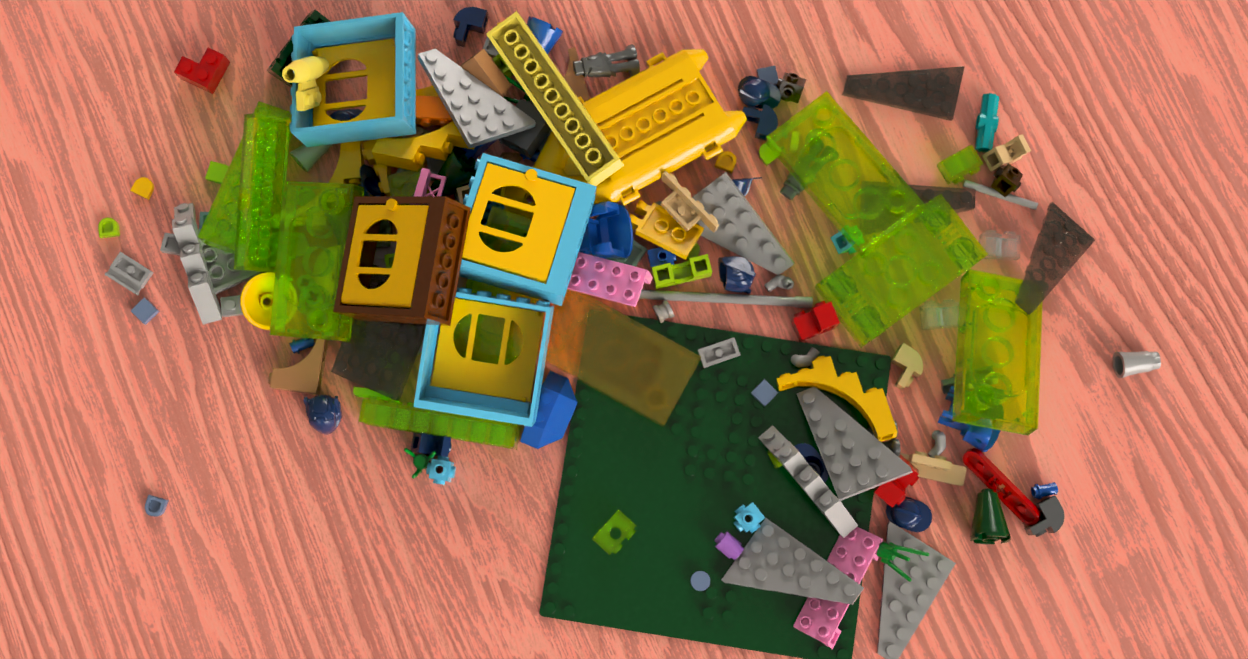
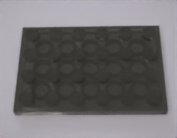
M373 264L374 268H382L378 265ZM371 274L369 289L380 287L388 280L390 275ZM365 306V307H378V308L411 309V308H401V307ZM351 318L331 372L395 401H399L423 341L426 324L364 321Z

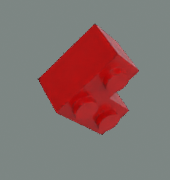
M208 47L199 63L182 56L174 73L181 80L214 94L230 61L224 54Z
M825 301L816 303L811 312L805 313V311L794 314L795 318L791 320L799 342L833 330L840 324L832 302L826 303Z
M901 454L899 458L911 467L913 473L874 488V493L892 508L895 504L900 505L904 501L907 486H913L919 479V470Z

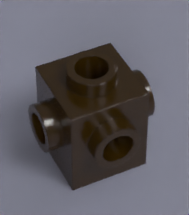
M785 72L783 79L779 78L776 85L780 90L781 99L798 103L806 79L799 77L795 73Z
M1008 163L1004 168L999 167L994 173L995 179L991 187L1006 198L1012 191L1015 192L1022 184L1020 180L1023 174L1016 167Z

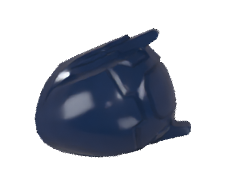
M740 256L720 257L718 259V267L724 290L750 294L751 289L749 288L756 275L751 262Z
M322 394L316 395L311 399L304 397L303 401L310 426L322 434H331L339 426L342 419L341 403L338 396L333 398L331 395Z

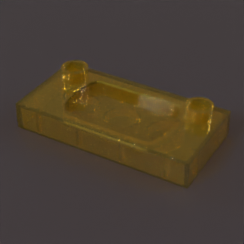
M567 289L562 306L553 304L554 311L546 362L664 427L702 357L585 293ZM544 322L541 328L537 358H539Z

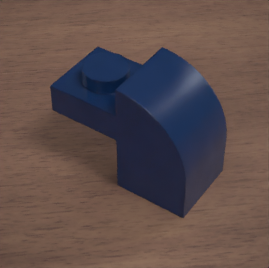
M466 7L455 15L453 19L456 27L454 38L458 46L465 47L469 31L484 34L489 18L487 10L477 7Z
M765 104L762 111L753 106L743 107L747 121L758 124L755 138L773 143L778 126V118L774 110Z
M414 432L411 451L430 455L431 452L435 451V456L448 457L452 447L451 437Z

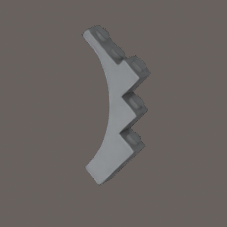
M180 204L174 207L172 230L180 247V259L188 277L189 291L203 325L222 320L221 307L211 282L199 238L194 204Z
M773 425L758 437L843 538L858 526L841 501L831 492L821 477L806 462L801 453Z

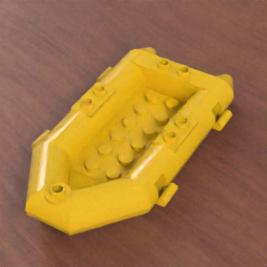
M682 49L667 58L662 52L646 61L649 68L584 102L581 96L578 97L624 164L623 167L597 185L593 205L603 201L617 203L620 200L623 206L641 197L638 192L640 189L659 180L665 171L670 174L702 155L707 161L722 153L721 145L735 138L747 121L744 112L723 111L700 74V70L708 60V55L704 49ZM551 131L533 168L588 183L553 131Z

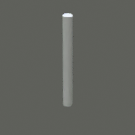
M966 179L963 183V187L1036 210L1038 206L1037 202L1012 194L1005 198L993 188Z

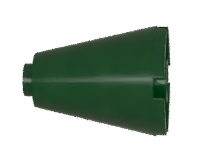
M453 148L437 174L447 177L442 196H451L457 192V188L468 185L471 176L475 177V159L472 157L467 158L464 155L466 152L460 148ZM435 179L431 185V190L439 188L441 181Z
M982 489L977 494L970 541L974 540L976 544L992 545L998 540H1001L1002 544L1011 540L998 494L993 492V489Z

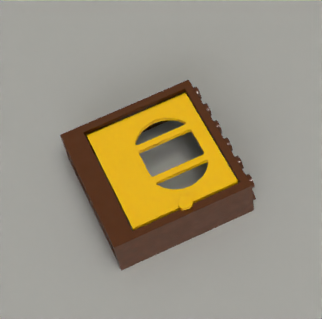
M354 196L333 312L364 321L450 326L471 208L446 196ZM381 220H390L395 225L398 233L396 235L379 234ZM377 241L397 242L392 268L373 267ZM371 274L390 275L383 285L375 289H369ZM365 306L401 307V308H411V309L378 308V307H365Z

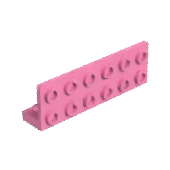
M579 252L567 289L635 307L644 283L651 284L653 277L647 269Z
M856 527L846 537L839 536L827 562L860 584L872 559L878 560L877 551L883 539ZM808 597L793 627L833 649L841 633L838 626L849 604Z

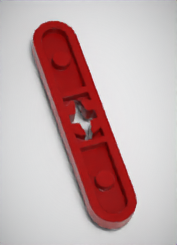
M976 448L968 449L963 455L965 465L989 489H993V492L998 494L999 499L1024 524H1036L1041 515L1039 509L980 450ZM1003 484L1005 487L1000 489L998 486Z

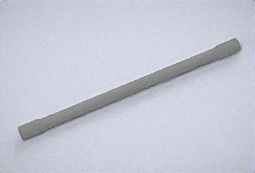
M641 290L639 299L792 306L795 308H812L813 297L802 296L782 297Z

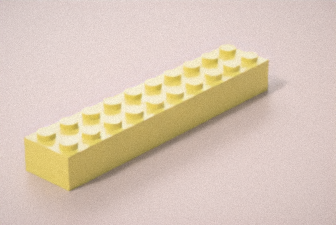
M517 11L486 33L589 184L597 186L624 166L617 153Z

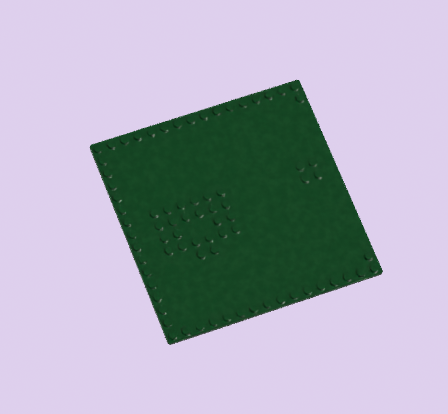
M590 310L575 392L578 403L571 417L540 615L803 659H852L860 595L853 605L849 604L838 626L841 633L833 649H831L819 640L793 627L808 597L724 583L721 579L735 560L729 559L715 547L716 542L714 540L721 532L723 534L728 532L742 543V547H745L756 531L753 533L750 531L745 533L744 530L740 532L733 523L736 521L733 517L737 515L734 511L743 504L747 507L753 502L765 518L827 561L840 534L832 527L783 466L774 467L767 453L769 450L758 437L773 425L793 446L806 443L813 446L820 454L797 393L812 387H794L778 391L777 378L782 374H795L803 368L812 369V364L809 367L794 366L791 363L793 355H806L813 347L820 352L817 357L831 356L837 377H840L845 372H857L863 393H866L871 388H877V390L883 388L885 396H887L891 357L668 321L660 323L659 320ZM734 337L740 356L704 368L698 349ZM764 379L778 392L765 407L750 394ZM818 389L862 427H865V429L870 427L863 415L848 401L836 394ZM829 476L825 484L838 498ZM874 488L841 501L858 524L857 527L869 532ZM748 515L745 516L746 522H750V516ZM697 571H704L710 577V585L704 591L695 590L691 585V576Z

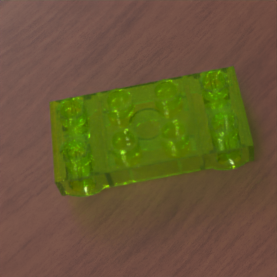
M940 193L817 283L815 289L826 303L832 302L838 319L859 347L862 348L984 259L988 253Z

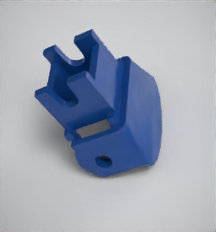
M603 201L593 205L590 217L599 216L596 217V220L589 218L579 252L588 255L592 254L604 259L628 258L632 251L633 229L627 209L623 205L610 201Z
M951 386L945 398L951 401L949 411L943 410L938 423L960 430V435L963 436L962 440L968 442L981 452H987L992 448L1001 431L1003 409L1000 403L1003 394L996 390L982 388L980 391L976 390L974 394Z

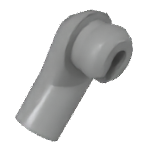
M812 347L806 355H793L791 363L796 367H809L820 352Z

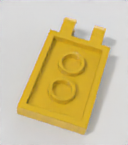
M639 200L635 213L645 215V217L641 220L635 215L630 214L632 229H636L635 234L686 260L703 233L704 228L695 224L686 232L662 206L655 202L650 206L644 201Z

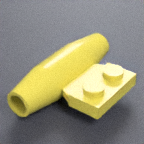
M309 56L295 60L283 69L282 76L285 81L299 83L298 91H296L297 111H306L320 106L322 96L315 79L319 78L329 69L327 59Z

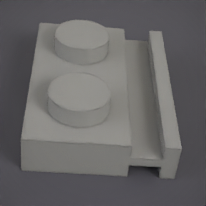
M119 252L109 271L104 275L134 294L139 295L140 290L144 288L154 272L124 253Z

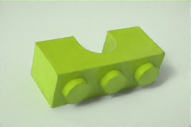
M708 254L689 258L688 261L674 265L667 263L654 266L651 269L656 290L712 276Z

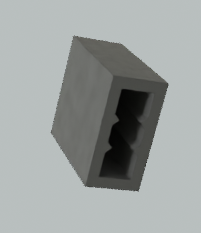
M520 99L516 107L534 119L536 125L534 128L500 138L499 141L501 144L531 159L551 128L532 101Z

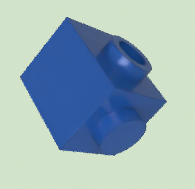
M661 247L647 250L651 269L654 266L667 263L674 265V261H677L675 254Z

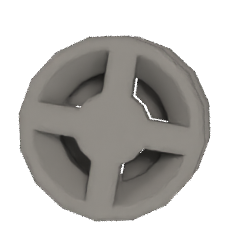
M664 300L660 305L652 306L660 323H663L667 318L674 317V313L667 300Z

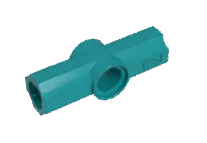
M989 93L982 96L980 113L976 120L977 137L975 150L985 153L993 148L994 134L999 122V117L997 116L999 96Z

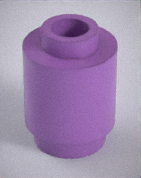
M721 532L714 540L716 542L715 547L729 559L736 560L744 550V547L741 546L742 543L728 532L724 534Z

